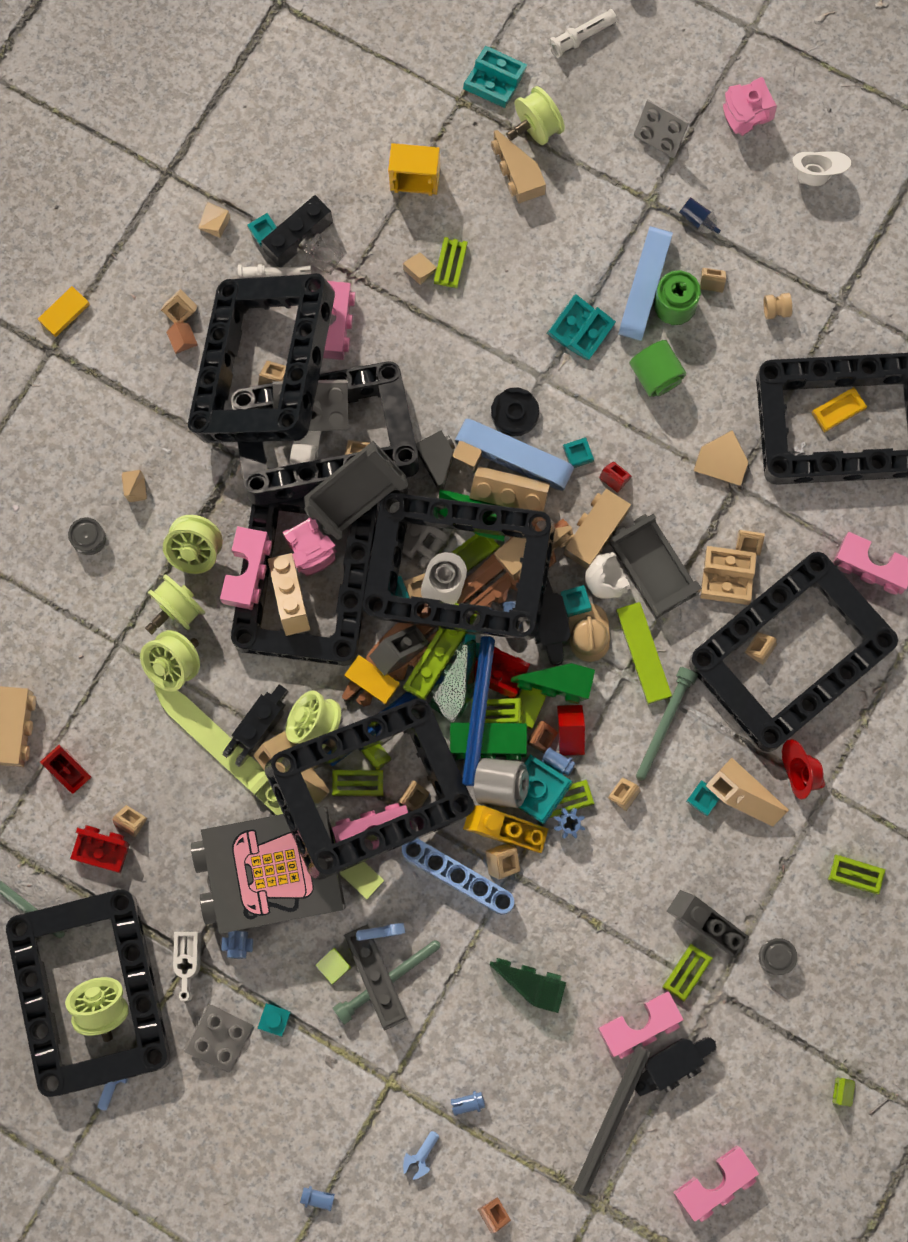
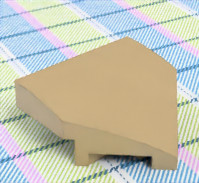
M733 430L701 447L693 471L741 486L748 460Z

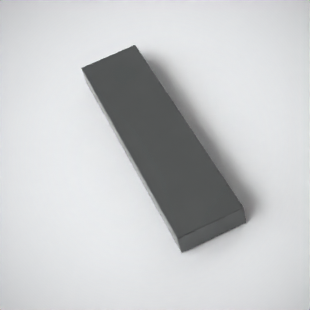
M367 924L345 934L344 937L382 1028L385 1031L407 1021L408 1018L375 940L359 941L356 937L358 930L370 929Z

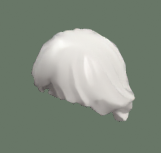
M613 552L597 555L596 559L586 570V584L591 593L600 599L618 598L622 594L628 593V590L631 589V585L616 559V554Z

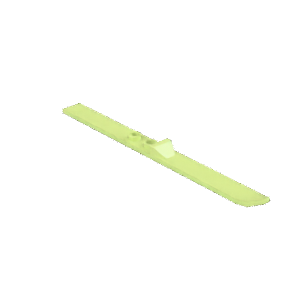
M154 684L159 702L167 714L276 815L283 814L261 765L249 756L244 764L238 767L235 762L243 751L239 745L231 756L224 757L222 755L223 751L232 738L185 695L177 690H163ZM365 862L339 872L366 899L384 882Z

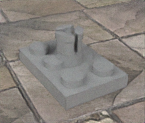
M318 380L309 431L348 430L347 380ZM273 381V408H278L283 381Z

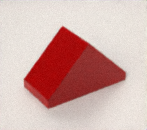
M557 705L559 754L563 756L585 755L583 705Z
M60 744L40 761L72 794L91 778L90 774Z

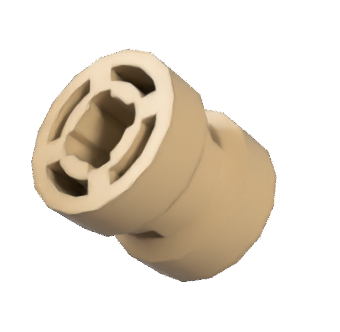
M782 293L776 298L774 295H764L763 307L765 318L774 319L777 315L783 318L791 317L792 299L790 293Z

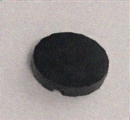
M519 387L508 388L498 394L491 406V419L495 427L509 436H522L530 432L536 426L539 418V404L528 390Z

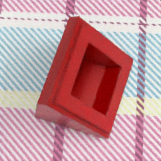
M611 462L604 467L599 479L619 493L632 476L616 462Z

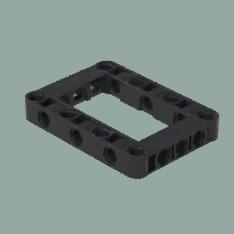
M321 274L226 279L218 285L188 419L189 430L204 443L299 441L307 435L335 298L333 287ZM291 306H298L278 408L224 410L233 378L232 368L234 359L238 355L242 336L241 326L244 314L250 308L269 310L270 307H286L288 309Z
M908 353L774 359L762 363L756 375L763 467L766 480L771 484L781 485L908 478V450L893 451V448L866 449L855 453L827 451L813 452L812 455L794 456V453L788 451L787 435L789 428H786L785 420L787 404H784L783 390L903 384L908 430ZM862 367L870 368L873 374L865 373ZM813 370H821L824 376L815 375ZM764 373H773L775 375V379H768L764 375ZM871 461H879L882 465V468H875L872 465ZM822 463H829L833 471L824 470ZM779 465L783 468L784 473L778 474L774 472L772 466Z
M386 361L319 375V380H347L348 403L358 402V399L373 396L381 398L390 446L382 447L381 450L406 475V478L414 476L419 470V460L399 366L394 362ZM273 383L235 391L231 396L232 410L272 409ZM238 442L244 486L249 501L257 506L304 498L359 453L267 469V457L263 442Z
M304 498L259 506L252 504L248 529L267 532L269 540L272 541L270 555H265L263 563L266 565V573L264 579L259 580L258 587L261 589L258 604L254 603L253 610L235 607L231 630V640L235 648L242 653L340 666L351 665L358 653L364 612L363 600L378 518V504H375L369 511L365 512L351 524L343 562V583L340 584L336 608V630L333 635H330V638L313 636L309 632L286 636L284 629L275 631L261 628L270 573L268 559L272 558L279 511L307 513L304 509ZM362 550L365 552V555L362 559L356 560L352 557L354 551ZM244 558L241 575L247 571L249 562ZM349 598H355L358 600V603L355 607L348 608L344 605L345 601ZM242 634H250L251 639L248 643H239L238 639ZM342 646L351 649L350 654L346 657L337 655L338 649Z
M389 493L380 501L363 600L364 611L379 620L531 640L538 634L555 534L554 521L542 511ZM399 502V509L391 513V505ZM447 508V516L443 519H438L439 511ZM490 515H497V520L494 524H486V520ZM539 521H546V528L543 531L538 532L535 530V526ZM407 524L526 539L523 558H520V563L522 564L519 583H516L518 592L515 608L505 612L494 610L487 606L465 603L454 605L436 599L395 596ZM382 600V608L375 612L373 608L374 603ZM430 606V616L427 618H422V610L425 607ZM475 613H479V623L476 625H471V616ZM524 620H529L530 628L526 632H520V623Z
M813 552L696 648L690 657L689 667L698 674L700 681L747 733L758 748L765 752H772L892 652L898 644V636L827 555L822 552ZM817 562L820 564L821 571L816 572L812 570L810 563ZM809 587H817L829 600L828 604L831 607L834 606L846 619L845 623L847 625L850 624L863 638L862 643L772 718L726 666L723 660L757 634L772 618H776L794 603ZM780 593L784 597V602L777 603L774 601L772 594ZM737 624L744 625L747 633L743 635L738 634L734 626ZM878 637L886 638L888 647L880 646ZM701 655L707 657L709 665L700 666L696 658ZM840 669H848L851 673V679H844L840 675ZM809 700L812 702L813 711H806L802 707V701ZM764 733H773L776 737L775 743H767L764 739Z
M420 698L280 751L265 765V775L268 778L310 876L319 880L459 822L470 815L474 809L473 799L466 785L462 783L461 773L432 712L431 706L427 701ZM412 709L419 713L420 719L414 717ZM372 727L376 732V736L369 734L367 728ZM398 733L410 734L417 749L416 755L418 758H421L428 774L427 780L431 781L439 799L332 844L301 773L314 767V769L340 760L358 749L362 751L383 743ZM322 744L330 747L331 754L323 751ZM276 762L282 763L284 765V773L278 771V769L276 768ZM454 802L461 806V812L455 809ZM410 820L417 824L418 831L411 828ZM365 839L372 842L373 850H369L365 846ZM319 858L327 862V870L319 866Z
M119 889L16 915L9 919L6 924V935L37 1088L42 1095L46 1097L61 1096L104 1085L108 1082H115L158 1071L169 1064L170 1050L138 902L132 893ZM126 896L129 904L126 909L119 910L117 908V901L119 898ZM111 920L138 1047L65 1066L61 1061L58 1046L61 1043L55 1013L51 1012L48 997L50 989L45 965L41 961L37 942H40L41 936L47 934L67 932L66 930L71 928L92 926V923ZM25 922L27 930L24 935L18 936L16 927L19 923ZM132 947H137L140 951V955L135 961H130L128 958V951ZM35 973L37 983L29 987L26 983V978L29 974ZM148 998L151 1002V1007L147 1012L143 1013L139 1010L138 1004L141 999ZM41 1024H45L48 1028V1033L43 1039L37 1036V1028ZM158 1049L162 1054V1059L155 1065L150 1061V1053ZM51 1076H55L59 1081V1085L54 1091H51L47 1086V1081Z

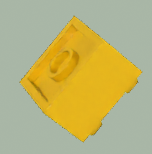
M391 143L388 167L390 191H394V193H398V191L423 193L432 196V194L437 195L440 176V148Z

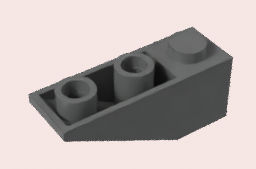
M680 890L667 909L669 914L734 958L738 956L749 938L747 934L698 897Z

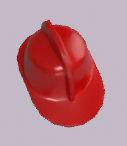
M794 739L786 740L782 748V760L792 791L797 798L801 800L806 799L811 791L825 787L822 764L818 759L806 755L798 741Z

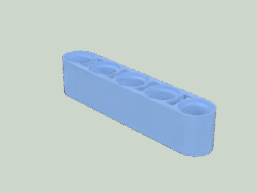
M652 226L649 227L618 335L642 341L673 232Z
M471 419L464 420L455 439L457 445L459 441H463L479 448L482 451V457L531 479L548 482L550 487L556 490L563 491L574 470L570 463Z
M416 839L402 845V854L408 862L500 915H505L513 909L514 897L509 891L427 843ZM411 844H417L421 848L420 854L416 857H410L406 853L407 847ZM432 857H440L443 860V866L439 870H433L429 867L428 863ZM454 870H462L466 875L465 880L461 883H455L451 880V873ZM481 882L487 886L488 891L484 896L474 894L473 886L476 883ZM502 895L508 897L510 906L506 909H499L495 904L497 897Z

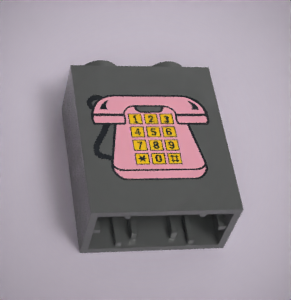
M317 807L332 844H334L328 807ZM283 814L201 829L202 841L191 842V854L196 873L208 871L211 892L200 894L203 920L205 925L217 923L219 934L341 911L346 908L340 873L320 880L310 876ZM319 858V866L327 870V862Z

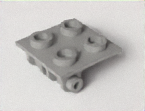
M647 99L634 136L675 158L679 147L681 148L685 141L683 137L689 122Z
M208 1004L184 1052L230 1073L253 1025L214 1005Z

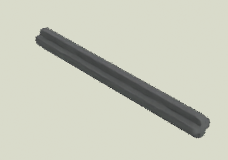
M637 1046L575 1182L573 1190L579 1195H588L649 1059L650 1051L643 1047Z

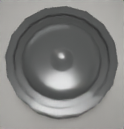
M89 517L80 518L74 521L69 528V541L80 554L94 555L100 552L106 543V533L95 519Z
M775 938L765 942L758 953L761 967L771 975H784L791 972L798 960L794 945L783 938Z

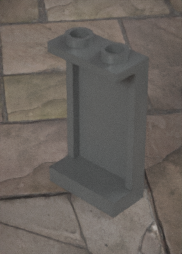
M372 441L304 497V509L313 520L316 518L321 523L322 529L328 536L333 535L337 540H340L342 538V531L391 491L395 488L402 491L407 487L406 475Z
M644 514L634 521L633 526L628 529L625 526L621 527L612 534L614 537L610 541L611 547L656 618L661 617L700 593L701 586L697 580H692L656 523V516L654 514L650 516Z

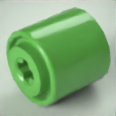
M682 270L665 274L659 281L654 299V311L658 318L670 325H682L688 322L695 314L701 295V288L697 279L689 272ZM677 291L683 294L681 297H679L677 293L673 294V292Z
M661 340L650 345L634 356L629 362L649 397L666 394L677 387L686 376L685 369L667 340Z

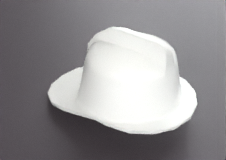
M801 152L793 157V164L798 169L797 181L799 183L821 186L832 175L846 172L851 166V160L848 156L839 152Z
M444 552L437 554L431 559L422 582V598L441 600L448 604L457 603L467 573L465 562L460 556Z

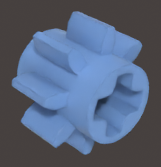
M562 808V815L560 817L554 816V819L558 821V826H555L554 830H562V838L564 839L568 836V833L576 839V832L579 829L585 830L580 822L585 817H577L576 808H573L571 813H567V810ZM567 817L572 820L575 819V822L572 823V829L563 825L567 823Z
M246 931L228 932V938L222 937L221 950L227 951V958L246 959L247 952H253V939L248 938V932Z

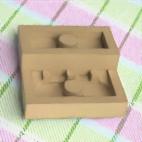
M707 546L700 598L749 605L752 598L756 553Z

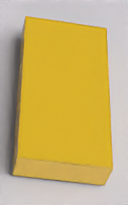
M71 286L38 318V321L53 336L57 337L90 303Z
M855 387L814 409L811 413L825 433L866 410L867 406Z
M358 655L344 675L385 705L400 686L398 681L389 675L384 676L376 666Z

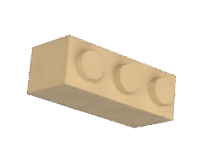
M478 466L474 475L470 498L504 507L543 512L550 483Z
M605 489L602 495L598 493L590 504L593 507L589 514L584 513L577 523L579 529L575 535L571 536L572 540L565 545L564 555L585 569H588L597 555H600L631 507L630 503L608 489Z
M292 553L269 558L268 563L277 605L286 636L310 630L298 572Z
M0 686V765L24 767L25 761L29 759L30 747L27 746L28 736H31L33 731V722L30 721L31 711H34L36 707V696H33L34 693L28 688Z

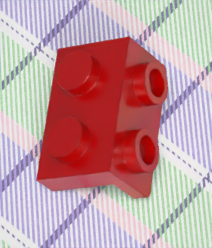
M494 647L489 688L510 698H516L520 688L517 687V683L510 682L511 678L526 674L530 663ZM478 659L469 676V679L474 682L476 679Z
M85 825L84 829L77 827L76 833L78 836L70 859L121 874L130 846L127 841H124L125 836L110 832L109 836L99 834L100 829Z

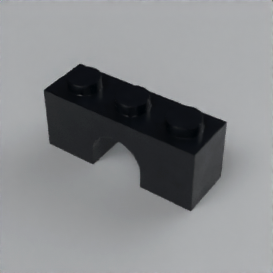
M314 195L261 241L264 253L278 267H283L298 254L297 248L308 235L312 234L316 238L333 223L331 210Z

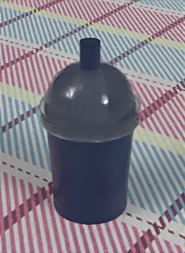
M690 197L679 211L682 216L697 228V231L706 234L712 231L717 234L720 233L721 230L717 228L718 219L715 213L702 206Z

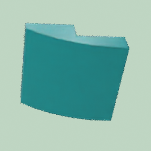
M485 45L475 60L474 68L465 80L463 89L506 108L526 71L527 64Z
M575 294L546 334L580 357L590 360L616 321L600 308L596 307L594 309Z

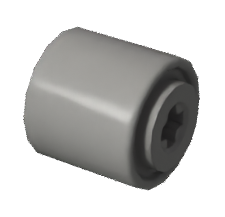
M482 758L478 763L474 779L476 801L479 804L520 807L527 796L529 788V775L524 762Z

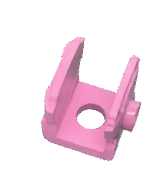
M763 77L752 81L751 84L743 86L739 84L728 87V91L725 92L726 103L723 104V111L729 126L735 134L739 133L743 136L753 130V126L758 123L759 125L765 124L774 119L777 105Z
M309 517L308 520L282 532L288 546L294 552L292 557L298 573L302 572L305 576L313 575L324 570L336 560L335 553L337 551L334 548L336 545L327 535L324 536L321 533L315 519L313 520Z

